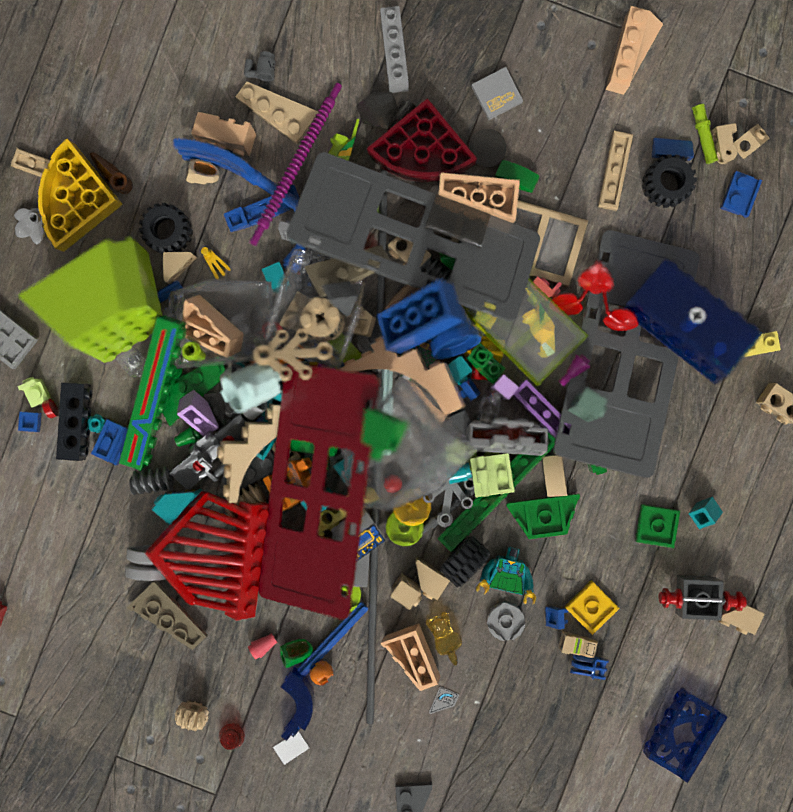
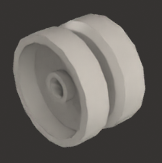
M140 545L127 548L126 558L131 563L125 566V577L142 581L166 579L145 555L146 550L150 546Z

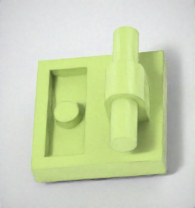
M509 453L470 459L475 497L514 492Z

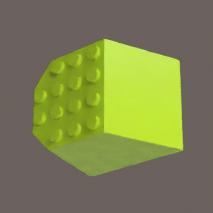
M126 237L125 241L115 243L112 240H105L19 294L20 299L68 345L104 363L114 360L121 352L130 350L137 342L146 340L154 331L157 317L162 316L149 253L132 237Z

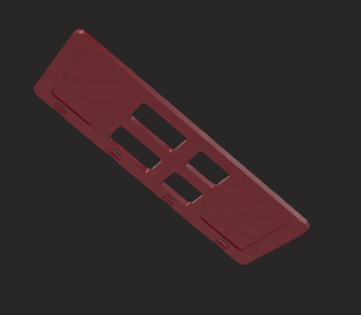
M288 364L286 367L291 369L292 375L289 380L283 382L259 594L262 598L337 619H345L351 612L352 590L355 581L360 529L368 481V467L372 450L371 446L362 442L367 399H372L371 409H376L380 380L375 375L305 365L312 369L311 377L305 380L300 377V372ZM307 370L302 371L304 375L309 374ZM285 371L284 376H288L289 373ZM292 439L314 444L309 487L290 484L286 480ZM330 447L351 450L354 453L348 496L327 492L324 488ZM359 461L364 462L363 473H358ZM285 497L307 503L303 532L282 527L281 519ZM322 506L346 512L342 541L319 535ZM351 523L356 524L355 535L350 534ZM343 585L348 586L347 596L342 595Z

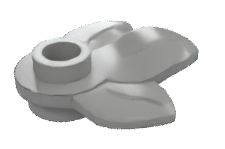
M21 208L17 210L14 214L15 218L19 221L15 227L16 236L19 238L30 236L35 244H39L45 236L44 224L39 208H32L30 210Z

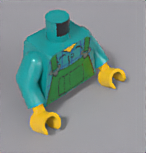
M508 547L506 557L497 555L496 559H491L483 567L480 583L476 586L477 592L480 586L485 589L484 594L489 591V588H494L519 595L526 593L523 598L524 604L527 603V597L533 600L532 604L536 601L530 569L524 561L518 560L519 549Z

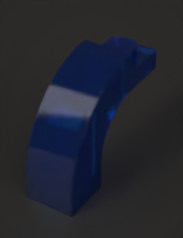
M295 666L280 686L292 696L297 708L296 714L282 731L281 737L286 741L290 736L294 737L300 728L304 731L306 730L315 705V696L311 683L306 676H302L297 671Z

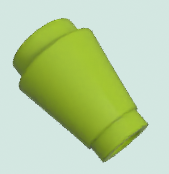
M190 341L182 347V354L187 360L203 361L206 357V353L197 342Z

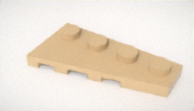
M246 82L236 95L238 101L297 145L308 131V128L311 127V123L318 113L314 109L249 82Z

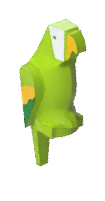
M360 119L356 120L351 139L340 134H334L333 138H330L333 146L329 150V154L349 161Z

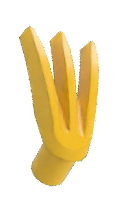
M207 247L201 249V253L217 280H219V277L212 263L222 276H225V273L216 260L228 271H231L230 267L211 249Z

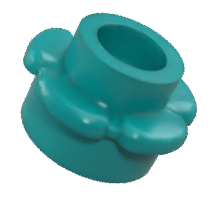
M99 414L91 416L87 421L89 430L96 433L102 431L106 422Z

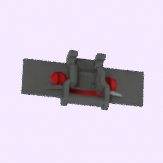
M239 414L216 434L209 431L190 447V455L169 471V473L187 490L192 488L206 475L216 482L219 479L218 477L224 473V466H227V464H221L217 469L212 470V462L217 458V447L220 446L221 441H244L241 436L242 427H245V422L247 421Z

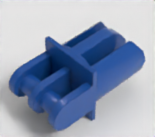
M573 654V658L576 660H572L571 665L573 667L570 669V673L590 676L592 679H606L604 674L607 671L606 663H609L608 659L601 657L589 658Z

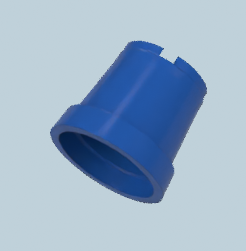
M461 304L459 306L464 321L431 338L430 347L432 355L436 359L458 356L471 350L481 341L477 328L472 326Z

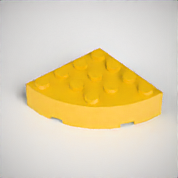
M66 139L50 157L51 160L47 169L45 168L42 173L38 190L39 213L42 216L46 235L54 248L63 252L123 205L76 144L69 139Z

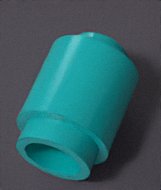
M469 462L445 465L446 469L443 470L444 479L449 481L450 484L467 481V478L472 477Z

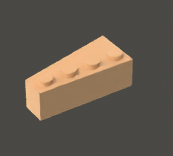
M441 173L438 195L514 223L516 220L520 181Z

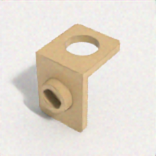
M757 124L736 140L733 145L744 159L770 138L764 129ZM747 140L750 143L751 147L748 151L741 149V141Z

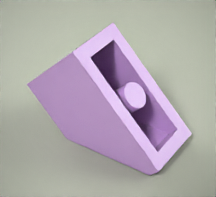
M195 390L179 399L177 415L202 436H205L209 431L213 432L218 429L219 425L208 402Z

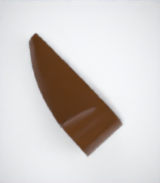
M95 152L90 153L93 162L110 182L112 188L121 194L131 192L133 183L124 173Z

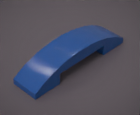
M291 185L287 191L300 199L295 185ZM271 196L244 208L238 207L224 213L230 232L257 225L259 218H262L261 214L264 213V209H267L266 205L270 204ZM283 202L279 203L280 207L277 208L278 211L274 212L275 217L291 210L292 208H290Z

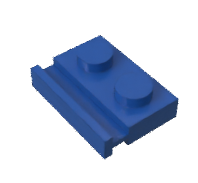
M735 171L720 209L736 215H742L745 218L749 217L762 180H757L752 176Z
M107 419L91 454L111 462L113 465H119L128 428Z

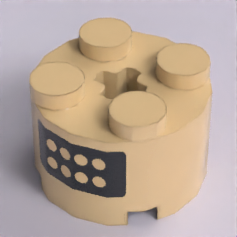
M313 298L304 307L300 318L303 328L315 340L320 342L337 339L345 326L342 312L324 298Z

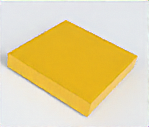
M592 580L564 606L592 635L620 609Z

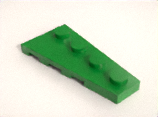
M220 357L175 380L170 393L166 395L165 402H167V406L163 412L169 426H172L180 418L177 415L180 398L193 390L203 397L220 383V375L227 370Z

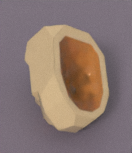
M190 159L186 181L199 184L215 183L218 181L219 170L215 165L199 159Z

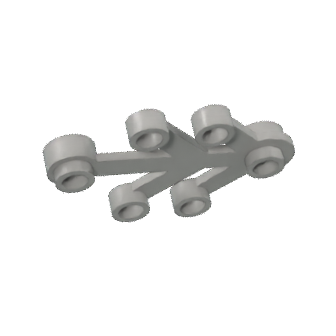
M454 452L447 454L444 458V464L434 472H429L426 475V481L429 484L435 483L438 477L443 474V470L446 469L445 465H450V459H456L458 463L463 462L462 457ZM430 474L435 476L434 481L428 480ZM443 481L431 491H426L423 494V500L431 503L437 495L445 490L442 512L437 516V523L441 527H448L453 520L450 514L453 492L461 501V506L464 509L471 508L473 501L464 494L457 483L450 484L449 481ZM463 481L465 489L471 490L474 488V486H472L471 488L467 487V481ZM427 493H430L432 495V499L430 501L426 500L425 495ZM465 499L470 501L468 507L463 504ZM446 515L448 517L447 523L442 522V516Z

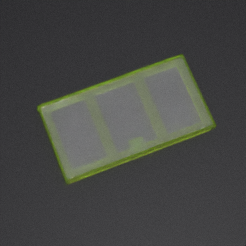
M528 279L518 315L512 322L501 320L488 313L462 305L468 318L536 386L541 385L588 338V335L530 279ZM485 302L484 307L491 310H495L496 307L495 305H492L487 302Z

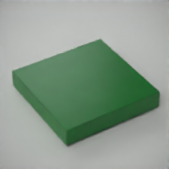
M641 504L635 542L674 548L680 510Z

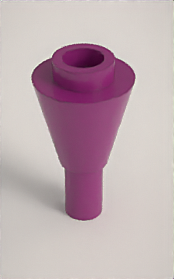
M576 354L567 369V373L558 382L565 386L572 378L590 368L588 365L590 360L583 354L580 356Z

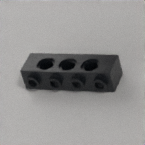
M61 383L57 460L82 461L86 460L89 454L87 438L90 435L87 421L91 417V408L89 407L93 395L91 384ZM76 398H78L80 401L78 407H75L74 400ZM74 417H76V418L78 419V425H77V426H74V425H73V418H74ZM73 436L77 438L76 445H73L71 442Z

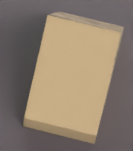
M163 252V280L168 284L174 282L197 257L191 252Z

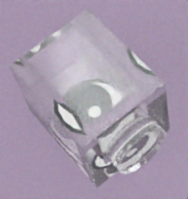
M132 347L116 358L130 377L139 378L142 376L146 359L137 348Z

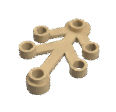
M299 329L296 332V336L282 350H275L280 343H286L288 340L287 331L279 330L276 333V337L267 346L262 345L254 350L253 358L259 365H269L279 373V377L282 380L287 381L291 378V369L283 367L275 360L283 359L300 372L299 375L302 379L306 380L311 377L312 369L309 366L303 365L296 358L318 357L321 360H327L332 355V346L329 343L322 342L318 344L317 348L295 349L301 342H305L308 339L307 330ZM303 333L305 334V337L301 338L299 337V334ZM283 334L286 337L284 339H280L278 336ZM326 351L327 355H322L320 352ZM266 354L267 357L263 359L260 355ZM307 370L309 374L304 375L302 371ZM286 371L289 375L283 376L282 372Z

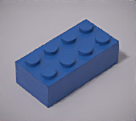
M440 279L377 314L385 348L387 351L402 354L464 321L454 285Z

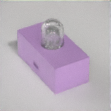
M501 375L489 387L493 392L489 395L488 402L491 405H496L501 399L509 400L519 387L505 375Z

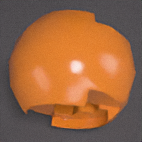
M318 661L315 663L316 666L309 671L312 682L322 686L328 682V679L331 675H334L331 664L327 661Z

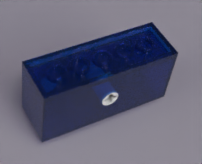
M666 258L624 307L636 315L641 327L714 385L730 375L763 335L754 324L745 321L740 313L732 311L722 299L714 297L708 288L700 286L691 275L682 272L674 262L668 261Z

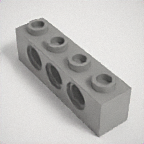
M400 7L380 8L389 93L407 92L409 90Z

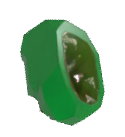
M297 639L280 646L279 652L284 667L289 668L303 662L311 655L313 647L305 639Z

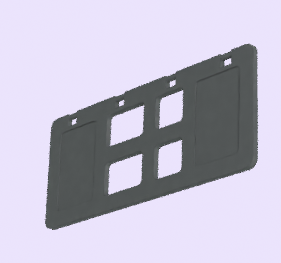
M326 152L317 155L287 230V238L293 243L312 248L320 253L363 269H369L377 272V274L420 290L427 287V280L433 283L439 280V278L420 271L426 250L432 249L451 256L455 259V264L449 281L445 282L454 285L458 303L474 310L488 313L507 322L514 321L518 315L540 242V236L535 231ZM387 191L424 205L426 210L420 227L415 228L379 214L377 210L383 193ZM440 212L467 222L468 225L462 243H455L433 233ZM371 228H376L413 243L406 265L398 264L364 250V245ZM310 237L320 240V246L310 243ZM371 259L379 262V268L367 264L368 260ZM485 302L495 305V310L484 307Z
M608 230L601 237L596 260L608 271L613 280L612 288L606 292L608 304L629 309L636 315L639 325L625 331L623 337L599 331L598 324L604 303L602 292L593 294L589 290L575 355L580 356L583 354L590 360L594 345L618 350L620 358L612 392L587 387L585 381L588 369L582 373V377L576 376L568 382L553 450L559 457L642 478H649L655 471L684 334L679 329V322L689 311L699 264V255L692 250ZM603 252L609 253L608 262L601 261ZM591 308L597 309L595 319L589 318ZM645 313L668 318L671 321L665 347L640 341L639 336ZM636 355L658 360L662 363L653 403L627 396ZM586 388L608 400L605 404L607 410L604 415L590 422L567 411L576 394ZM564 423L571 424L569 435L562 434Z

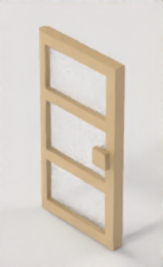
M518 200L514 224L535 231L540 236V242L529 276L539 277L540 279L543 277L547 281L556 284L561 282L563 286L568 287L588 220ZM457 218L451 241L458 244L462 243L468 225L465 220Z

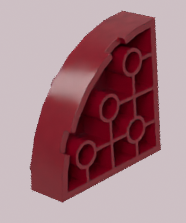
M428 99L424 100L367 148L368 155L380 167L398 177L417 182L440 181L441 173L462 174L473 167L477 161L475 155Z

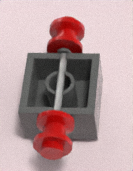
M677 575V589H675V592H669L668 588H663L662 592H659V603L664 608L674 604L676 607L675 613L682 619L722 621V608L724 611H729L731 607H735L736 611H742L747 604L746 597L743 596L742 592L737 591L735 595H730L729 591H723V581L716 577Z

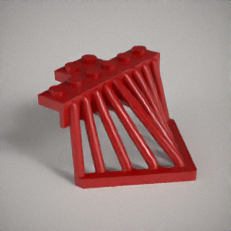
M202 491L146 550L145 555L189 605H199L225 611V615L236 621L255 617L269 504H250L240 501L238 506L210 492ZM207 501H211L219 506H222L232 512L237 513L238 518H234L219 513L217 511L205 508L203 506ZM195 514H202L235 526L236 530L221 529L190 520ZM182 528H188L233 539L234 542L221 543L178 536L177 534ZM169 543H177L233 552V554L216 556L166 551L163 549ZM162 558L225 564L231 566L219 568L202 565L176 563L173 561H164ZM173 570L227 576L229 578L215 579L183 573L175 574ZM183 582L228 588V590L220 591L215 589L194 586L192 584L185 586ZM192 593L225 599L226 602L221 603L199 598Z

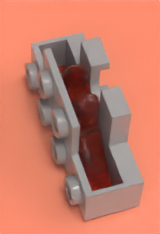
M499 417L491 424H484L483 421H473L466 428V450L542 456L548 452L547 429L534 425V422H527L526 419L508 421V418Z

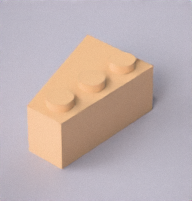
M201 112L197 113L191 133L198 142L208 143L223 150H231L233 154L240 157L244 155L250 156L256 138V133L248 122H244V125L235 124L234 119L225 121L220 119L219 116Z
M201 295L185 300L182 321L186 322L185 328L187 329L185 338L197 342L199 345L226 358L241 351L244 334Z

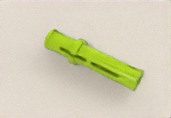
M699 104L692 107L696 122L695 129L699 133L705 163L711 164L718 161L710 131L709 125H711V122L707 118L705 105Z

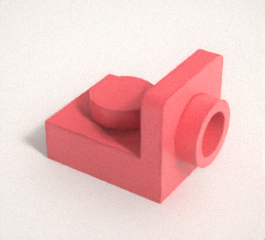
M537 277L530 285L547 300L550 297L554 298L561 292L559 287L562 283L558 282L551 289L549 287L550 283L546 279Z

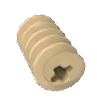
M255 482L256 487H253L251 484L248 485L249 491L244 488L241 489L242 495H238V502L234 504L239 506L240 501L250 504L265 503L266 498L260 486ZM224 508L229 516L238 518L237 513Z

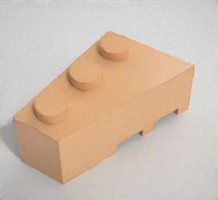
M419 624L383 637L380 644L384 648L386 647L395 662L401 665L406 675L420 691L438 685L441 676Z

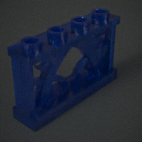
M682 687L680 691L675 693L674 701L665 710L662 721L655 726L651 739L646 741L643 753L649 760L654 761L688 783L728 716L717 707ZM687 701L695 703V714H692L690 706L688 710H683ZM701 706L711 711L709 716L700 714ZM692 722L691 730L696 737L693 742H682L677 746L674 738V728ZM697 722H698V727H699V726H702V728H701V730H700L699 732L696 731ZM661 744L665 746V748L661 750V752L666 753L671 750V753L669 755L664 757H660L657 755V751ZM684 747H689L687 753H684ZM675 757L680 764L677 768L668 761Z

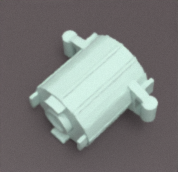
M254 363L225 376L222 379L223 391H221L225 403L229 402L236 412L242 413L281 393L278 381L282 379L279 377V373L277 371L274 372L269 365Z

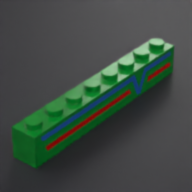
M165 315L157 317L119 464L141 471L146 466H149L152 461L153 455H151V451L157 443V437L155 436L162 424L161 414L167 406L165 399L166 395L171 391L172 384H170V380L177 369L175 362L176 358H179L182 348L180 343L186 335V322Z

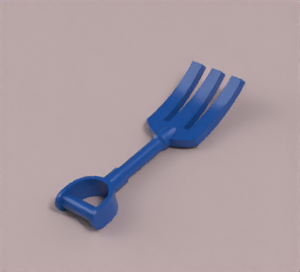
M173 138V146L175 149H178V153L182 155L183 160L199 159L210 162L215 166L241 176L252 185H257L269 194L275 195L274 191L277 190L276 187L278 185L234 154L203 142ZM287 192V194H284L285 198L282 199L283 203L295 212L300 199Z

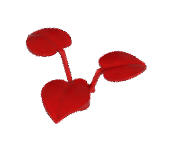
M598 261L592 267L582 272L578 278L579 284L585 289L581 297L577 298L573 293H562L551 299L549 306L557 312L572 316L582 311L583 305L580 302L583 301L588 290L593 294L602 292L607 314L603 318V322L607 327L616 331H627L639 325L636 315L625 308H617L612 312L609 310L606 292L612 288L613 280L608 271Z

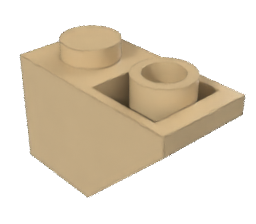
M748 605L742 611H736L735 607H731L729 611H724L722 608V621L718 620V622L728 627L732 624L736 626L735 630L745 635L748 632L755 635L765 614Z

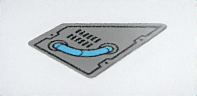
M440 687L429 714L455 706L459 694Z

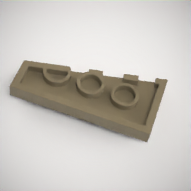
M382 245L365 249L366 252L390 260ZM336 258L304 266L320 298L324 299L327 298L322 288L324 284L347 281L354 284L375 273L369 269H363ZM371 259L367 263L378 268L380 265L379 262Z
M157 581L148 586L126 607L130 611H135L141 615L140 617L146 621L149 620L157 625V628L168 632L173 638L192 650L208 636Z

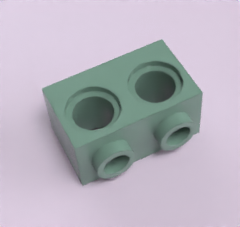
M586 388L576 394L567 411L590 422L604 415L607 410L605 404L608 400Z

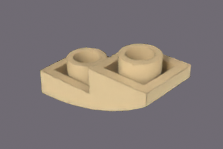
M557 455L544 457L543 466L548 498L567 496L563 457Z

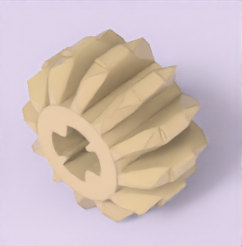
M196 701L181 702L175 713L176 724L188 731L201 730L208 721L209 711L206 706H202V703H196Z

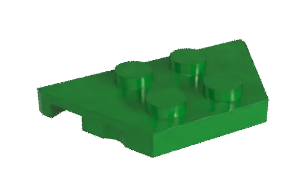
M580 494L508 502L506 507L528 539L567 535L570 522L575 513V507L580 499Z

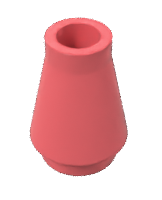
M271 633L251 642L248 649L256 660L259 657L262 658L278 642Z

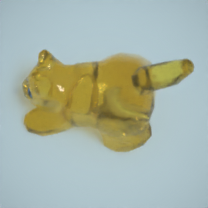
M442 612L441 617L437 615L432 620L427 619L426 625L435 637L437 653L442 656L448 655L451 663L456 666L458 662L455 652L462 646L461 636L452 631L447 612Z

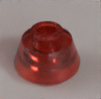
M227 724L219 732V741L227 750L237 749L244 742V731L237 724Z

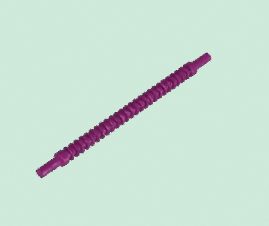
M335 83L329 96L325 97L323 105L320 106L321 109L318 110L316 118L313 119L311 127L308 128L309 131L306 132L304 140L301 141L299 149L296 150L294 158L291 159L292 162L289 163V167L286 169L287 172H284V176L281 178L282 181H279V185L276 187L277 190L274 191L275 195L271 196L270 204L266 205L267 209H264V213L261 214L262 218H259L257 222L258 226L249 241L250 244L256 246L264 230L269 228L270 222L273 220L272 217H275L274 212L278 211L279 203L283 202L284 194H287V189H290V185L293 183L292 180H295V176L298 174L297 171L300 170V167L303 165L302 162L305 161L307 153L310 152L309 149L312 148V144L315 143L314 140L317 139L316 135H319V131L322 130V126H324V122L327 120L326 118L329 117L331 109L334 108L335 99L342 88L341 84Z

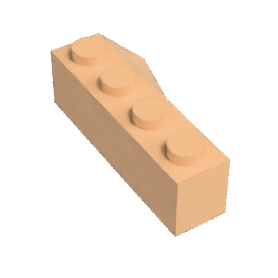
M633 6L628 10L605 90L624 94L629 88L633 77L663 26V23L651 11Z

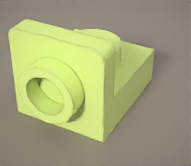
M30 377L23 380V384L18 386L19 390L24 391L32 408L41 405L47 399H51L42 379Z

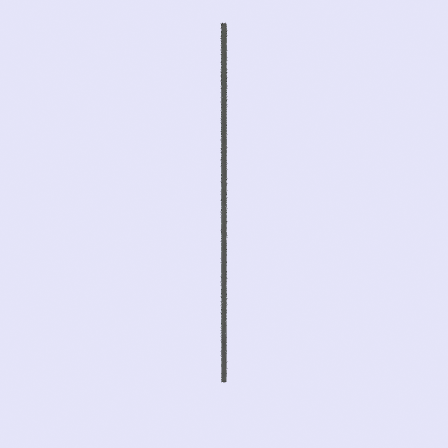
M380 171L381 174L388 176V171ZM387 191L383 193L379 206V214L386 217ZM379 230V245H382L386 252V232ZM378 274L377 314L383 312L385 308V276ZM381 370L380 372H375V376L380 380V387H382ZM373 460L372 490L379 500L372 503L371 519L379 529L381 461ZM378 547L371 551L367 724H374Z

